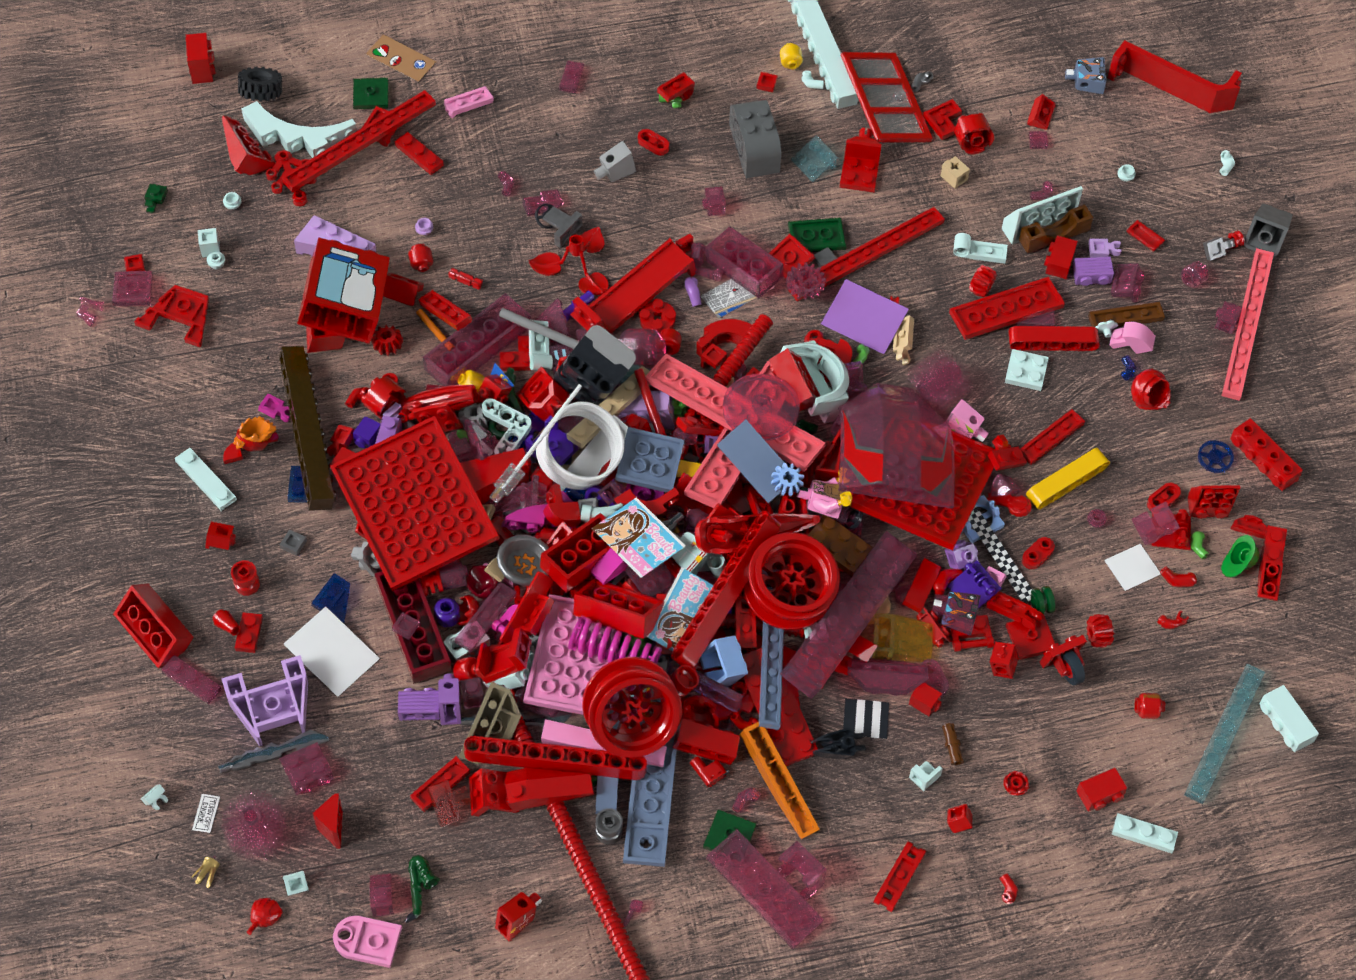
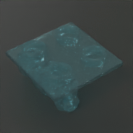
M817 135L791 158L795 165L812 182L826 169L836 168V160L838 159Z

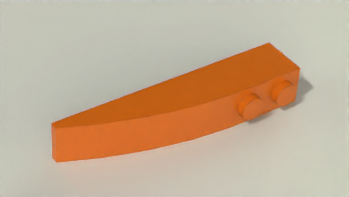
M759 722L743 729L740 734L741 739L769 790L799 837L803 839L819 831L820 829L765 727H759Z

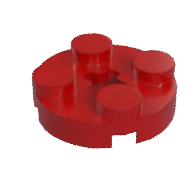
M654 299L642 307L639 313L640 325L650 334H654V332L660 333L666 328L673 329L676 312L670 304L663 302L661 299ZM654 316H661V320L658 318L655 320Z

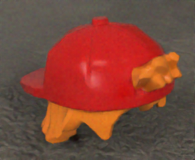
M261 416L258 418L254 417L253 419L248 418L244 423H241L233 443L237 449L243 448L250 452L261 451L268 443L278 441L279 436L275 432L276 426L273 425V422L265 420Z

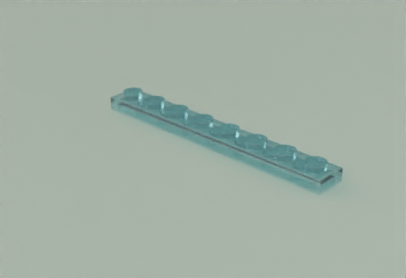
M1246 664L1184 796L1198 803H1204L1265 674L1264 671Z

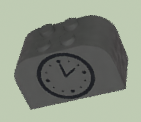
M763 99L731 105L729 126L745 178L780 173L781 145L768 101Z

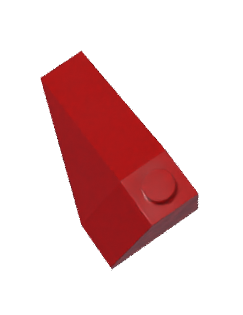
M223 115L222 122L229 157L234 170L240 174L245 173L251 176L272 168L275 162L266 150L262 151L259 148L260 143L248 136L250 133L238 120Z
M523 768L509 771L506 774L505 785L508 804L513 812L594 795L591 774Z

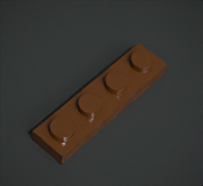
M1160 302L1090 311L1088 314L1092 327L1098 326L1101 322L1111 320L1118 323V327L1125 326V322L1144 324L1164 321L1165 318Z

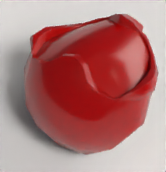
M1153 368L1140 372L1133 380L1131 385L1132 400L1138 408L1156 410L1167 408L1171 403L1170 384L1161 371Z

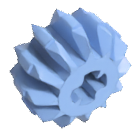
M783 463L782 468L777 466L775 468L776 472H773L771 475L774 478L771 484L777 485L774 490L776 492L782 490V496L786 492L789 496H792L793 491L798 493L800 491L799 487L804 485L801 481L804 475L798 474L801 471L800 468L793 469L794 463L789 468L786 463ZM784 478L791 479L790 483H788V480H784Z

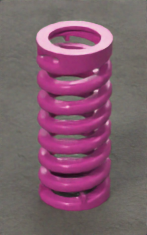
M585 616L579 618L570 637L568 649L576 651L578 648L579 653L582 655L588 652L589 658L592 659L598 656V660L601 663H605L607 660L610 663L626 657L628 646L632 639L631 635H626L619 652L615 656L622 632L616 631L609 648L605 652L612 628L606 627L601 641L595 648L602 628L601 623H596L593 633L585 645L592 620ZM636 639L628 657H637L642 643L641 639ZM646 643L640 657L645 659L648 657L649 660L658 663L662 648L654 646L652 650L654 652L653 655L648 656L652 645Z

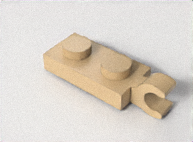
M910 315L904 317L894 335L893 352L896 353L897 361L902 360L903 366L910 363L908 350L912 349L914 318Z

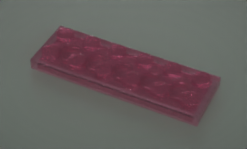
M737 829L706 856V859L792 950L823 923L824 919Z

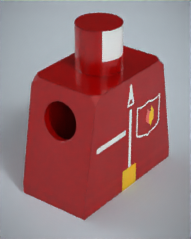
M520 892L498 908L495 928L509 942L533 921L536 907L542 902L540 896L534 892L528 897L524 892Z

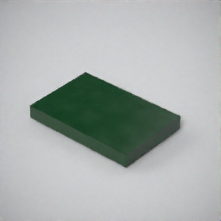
M841 218L788 222L789 234L796 238L811 253L820 252L826 248H829L831 251L846 250Z

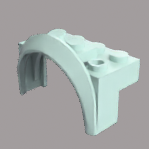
M815 340L783 346L781 352L788 348L801 356L821 395L815 398V404L812 408L808 409L811 416L819 415L824 423L837 421L849 398L846 392L849 386V374L842 360L831 350L816 344ZM819 369H820V370L827 376V378L829 379V381H830V383H831V386H832V389L827 385V383H826V381H825V379H824V375H823L822 373H820Z

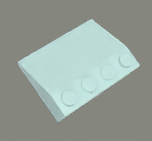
M1082 186L1017 209L1006 216L1003 221L1002 230L1010 243L1020 242L1019 237L1022 227L1035 222L1042 226L1051 225L1063 218L1070 209L1078 207L1083 191Z

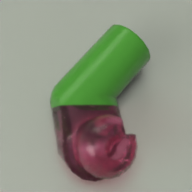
M460 429L451 432L447 440L451 446L456 445L461 440L473 444L476 436Z

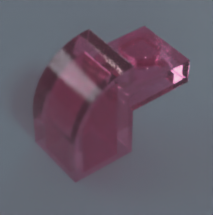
M861 361L845 363L844 365L849 374V386L846 390L849 397L847 403L850 407L868 404L867 386L863 381Z

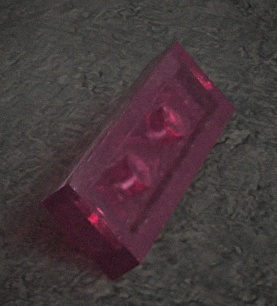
M175 655L161 669L164 675L208 705L222 690L220 685Z

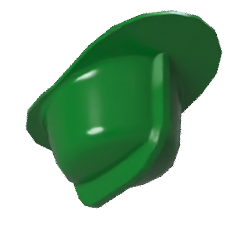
M1244 535L1239 537L1224 558L1221 570L1226 577H1235L1244 570L1252 568L1258 562L1259 549L1256 547V543L1251 536Z

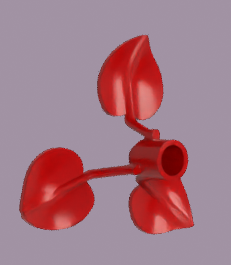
M599 226L581 235H572L569 238V246L566 247L562 260H560L559 255L552 252L540 254L534 259L529 260V264L534 271L545 276H551L561 271L560 265L565 262L570 252L575 257H581L586 276L579 280V289L583 293H586L588 290L593 295H600L608 290V280L603 274L599 272H594L591 275L588 274L583 255L584 251L596 253L604 248L605 242Z

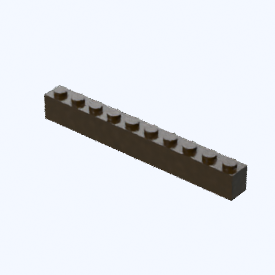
M282 346L279 362L308 511L331 510L333 502H336V491L332 489L333 476L329 474L330 461L326 459L327 446L323 444L324 431L323 428H320L321 416L316 410L318 401L313 395L315 387L314 383H311L310 380L312 372L311 368H308L309 357L305 353L304 346Z

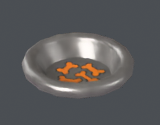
M530 535L513 536L506 539L499 547L497 553L498 567L502 574L511 582L522 586H529L537 571L547 575L540 568L541 553L549 549V547L539 538Z

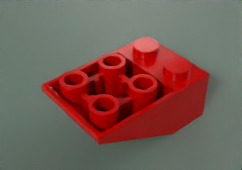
M1201 485L1192 487L1187 497L1190 516L1200 519L1206 517H1228L1240 491V485Z

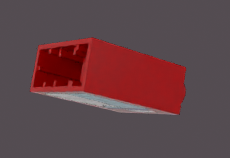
M318 237L310 261L297 324L370 344L379 320L390 257L377 254L372 250H362L348 246L337 240H327Z

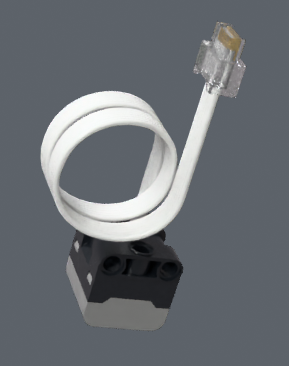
M599 325L592 326L554 374L555 381L571 395L545 427L517 466L511 463L495 482L494 486L496 489L489 498L498 503L504 494L508 496L525 475L521 467L535 449L538 463L544 473L551 480L566 488L584 490L600 484L615 470L624 452L623 433L614 417L598 405L614 390L635 362L636 356L631 349ZM574 397L580 401L569 404ZM566 416H581L594 422L604 432L611 448V460L605 473L595 477H582L568 472L556 462L550 452L548 438L551 428L558 420Z

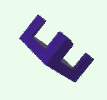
M551 415L545 420V427L552 420L553 417ZM557 421L549 433L548 445L553 458L562 467L580 447L568 440L567 434L558 429ZM530 435L525 440L526 452L530 450L539 436L534 441L533 435ZM535 449L531 456L537 460Z

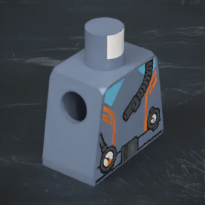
M1104 57L1077 60L1075 69H1066L1065 79L1075 80V88L1077 90L1103 94L1106 85Z

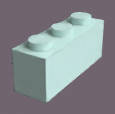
M1284 685L1263 696L1259 703L1261 710L1269 716L1273 727L1281 733L1286 745L1291 747L1294 752L1312 744L1316 740L1319 733Z

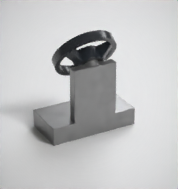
M542 204L535 211V220L540 227L544 229L555 227L558 229L554 233L555 245L559 248L582 226V214L577 211L572 216H569L551 204ZM543 206H548L547 211H544L542 216H538L539 209ZM539 219H543L552 226H544Z

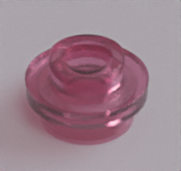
M1100 509L1090 511L1087 516L1089 525L1095 528L1103 527L1107 520L1105 513Z

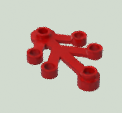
M287 150L278 151L275 154L276 163L273 168L266 171V177L268 180L274 181L277 179V173L282 167L285 171L281 177L293 170L291 165L298 167L307 162L308 159L298 160L293 158L292 154ZM281 177L271 185L274 194H280L283 190L282 188L285 184L282 182ZM317 178L310 181L308 184H315ZM300 188L294 191L292 196L294 205L298 207L306 205V193L300 190Z

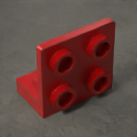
M481 768L469 777L471 816L479 817L488 809L511 813L519 812H513L508 804L505 785L507 772Z

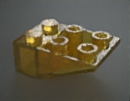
M875 613L872 643L876 644L877 648L872 654V658L931 663L933 624L896 614Z

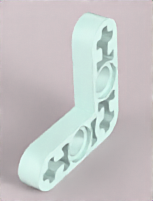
M492 398L486 399L482 403L484 416L508 428L495 447L494 455L500 452L503 453L505 449L506 452L518 449L531 431V419ZM494 406V409L487 410V407ZM509 413L512 417L509 420H505L502 418V415ZM510 436H517L518 440L516 442H509L508 438Z

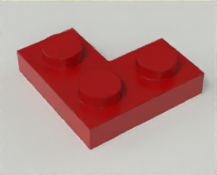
M951 99L925 111L923 117L940 139L944 140L955 135V126L950 120L960 116L962 110Z
M518 336V351L500 352V369L502 371H507V368H513L515 371H532L530 369L529 336Z

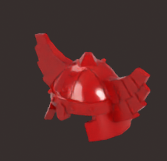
M703 693L689 698L684 697L681 699V720L692 719L696 723L712 725L717 729L719 721L728 719L734 713L736 701L728 700L714 703Z

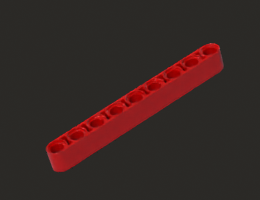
M762 511L755 518L672 651L671 658L679 665H689L693 668L697 664L749 580V565L754 552L760 544L779 532L781 523L769 512Z
M470 736L464 742L465 758L468 761L587 773L594 776L629 780L643 779L647 768V760L644 756L627 758L611 754L605 750ZM475 747L477 750L472 751L469 748ZM494 749H495V750H497L498 752L492 753V752H490V750H494ZM511 752H517V753H519V754H517V755H511L510 753H511ZM532 754L539 755L538 757H531ZM556 756L559 757V759L554 760L551 757ZM572 759H579L580 761L573 762ZM599 761L600 764H593L592 762ZM618 763L621 766L615 767L612 764ZM633 766H640L642 768L635 769Z

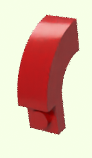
M723 319L707 325L704 328V337L702 336L696 343V354L701 357L712 343L715 345L725 342L739 344L740 340H743V336L746 335V332L749 331V328L752 327V324L738 319Z
M673 488L655 500H639L659 519L669 514L665 507L676 505L681 495L676 488ZM629 489L614 498V501L625 506L637 497Z

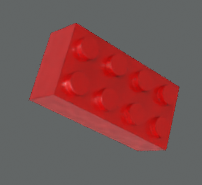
M599 513L541 553L540 568L566 593L591 576L592 568L611 549L592 529L606 519L602 513Z

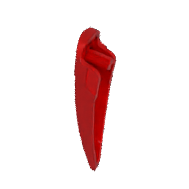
M758 514L725 515L701 520L695 528V540L698 549L704 553L720 555L735 552ZM771 514L781 523V528L777 534L797 533L820 522V515Z

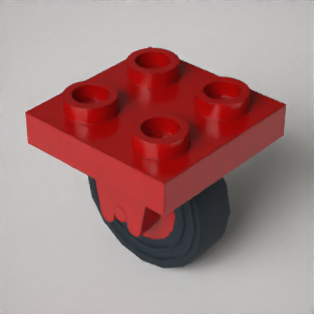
M1073 635L1067 638L1065 643L1061 645L1055 643L1048 647V651L1043 654L1044 657L1040 660L1042 668L1044 669L1054 664L1061 677L1064 676L1071 685L1074 686L1084 682L1085 671L1083 666L1085 663L1079 652L1087 642L1084 635L1079 637Z

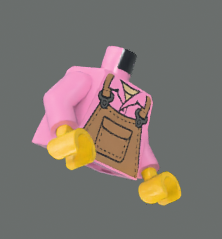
M841 469L838 472L839 478L837 479L834 477L827 482L813 480L810 488L800 486L797 497L807 500L809 510L838 519L842 505L849 506L852 500L851 492H843L842 484H839L850 482L851 477L848 469Z

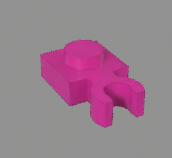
M267 394L259 405L258 411L274 419L278 415L282 421L289 422L290 417L286 415L290 414L288 406L284 407V401Z

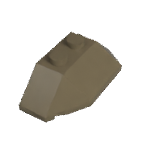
M491 682L467 738L470 736L511 740L521 713L510 689ZM463 745L459 757H461V758L467 760V759L465 758V756H464V745ZM475 747L469 748L472 751L477 750ZM494 749V750H490V752H492V753L498 752V751L495 750V749Z

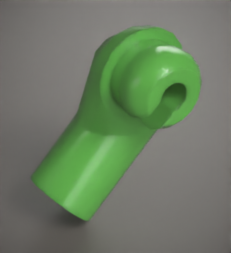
M659 94V102H667V101ZM677 97L671 100L672 107L680 108L682 99Z
M863 344L857 347V353L859 354L851 363L856 369H859L866 361L870 349Z
M1196 531L1191 536V549L1203 560L1209 554L1202 546L1205 535L1203 532Z

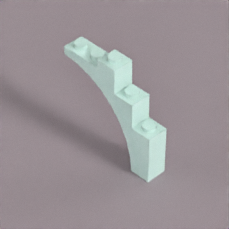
M257 101L241 108L244 121L263 148L276 141H280L285 150L290 153L305 147L312 158L357 131L356 123L353 119L330 126L307 127L287 123L274 117L264 110Z

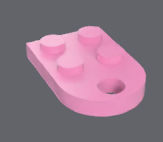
M350 916L343 919L336 926L333 933V942L338 953L345 958L391 968L402 925L362 916ZM342 931H349L351 933L350 937L346 940H341L339 934Z

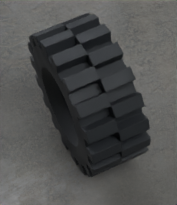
M254 66V68L248 67L247 70L243 69L242 72L238 73V94L247 100L250 98L251 101L275 100L276 97L279 98L282 94L281 73H278L277 70H272V68L266 69L262 66L261 68Z

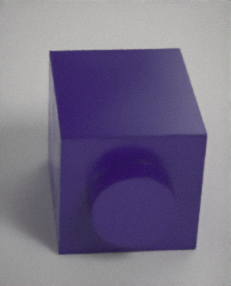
M365 416L353 432L355 444L360 448H368L374 445L381 424Z

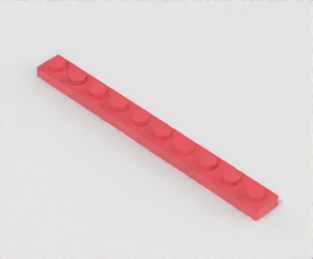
M1258 248L1255 250L1221 395L1223 397L1238 401L1241 399L1273 260V252Z

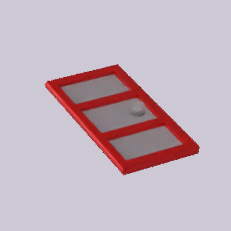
M842 52L840 54L877 142H931L933 139L896 53Z

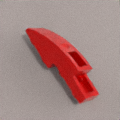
M1270 525L1266 527L1258 574L1257 597L1273 601L1278 600L1287 529Z

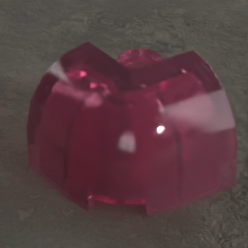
M630 328L621 334L619 341L635 353L636 360L633 365L655 366L666 354L665 340H662L657 332L658 330Z

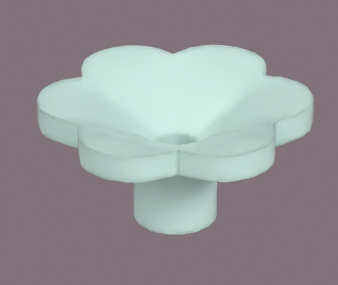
M1113 320L1101 322L1096 328L1098 333H1104L1105 337H1111V331L1118 327V323Z

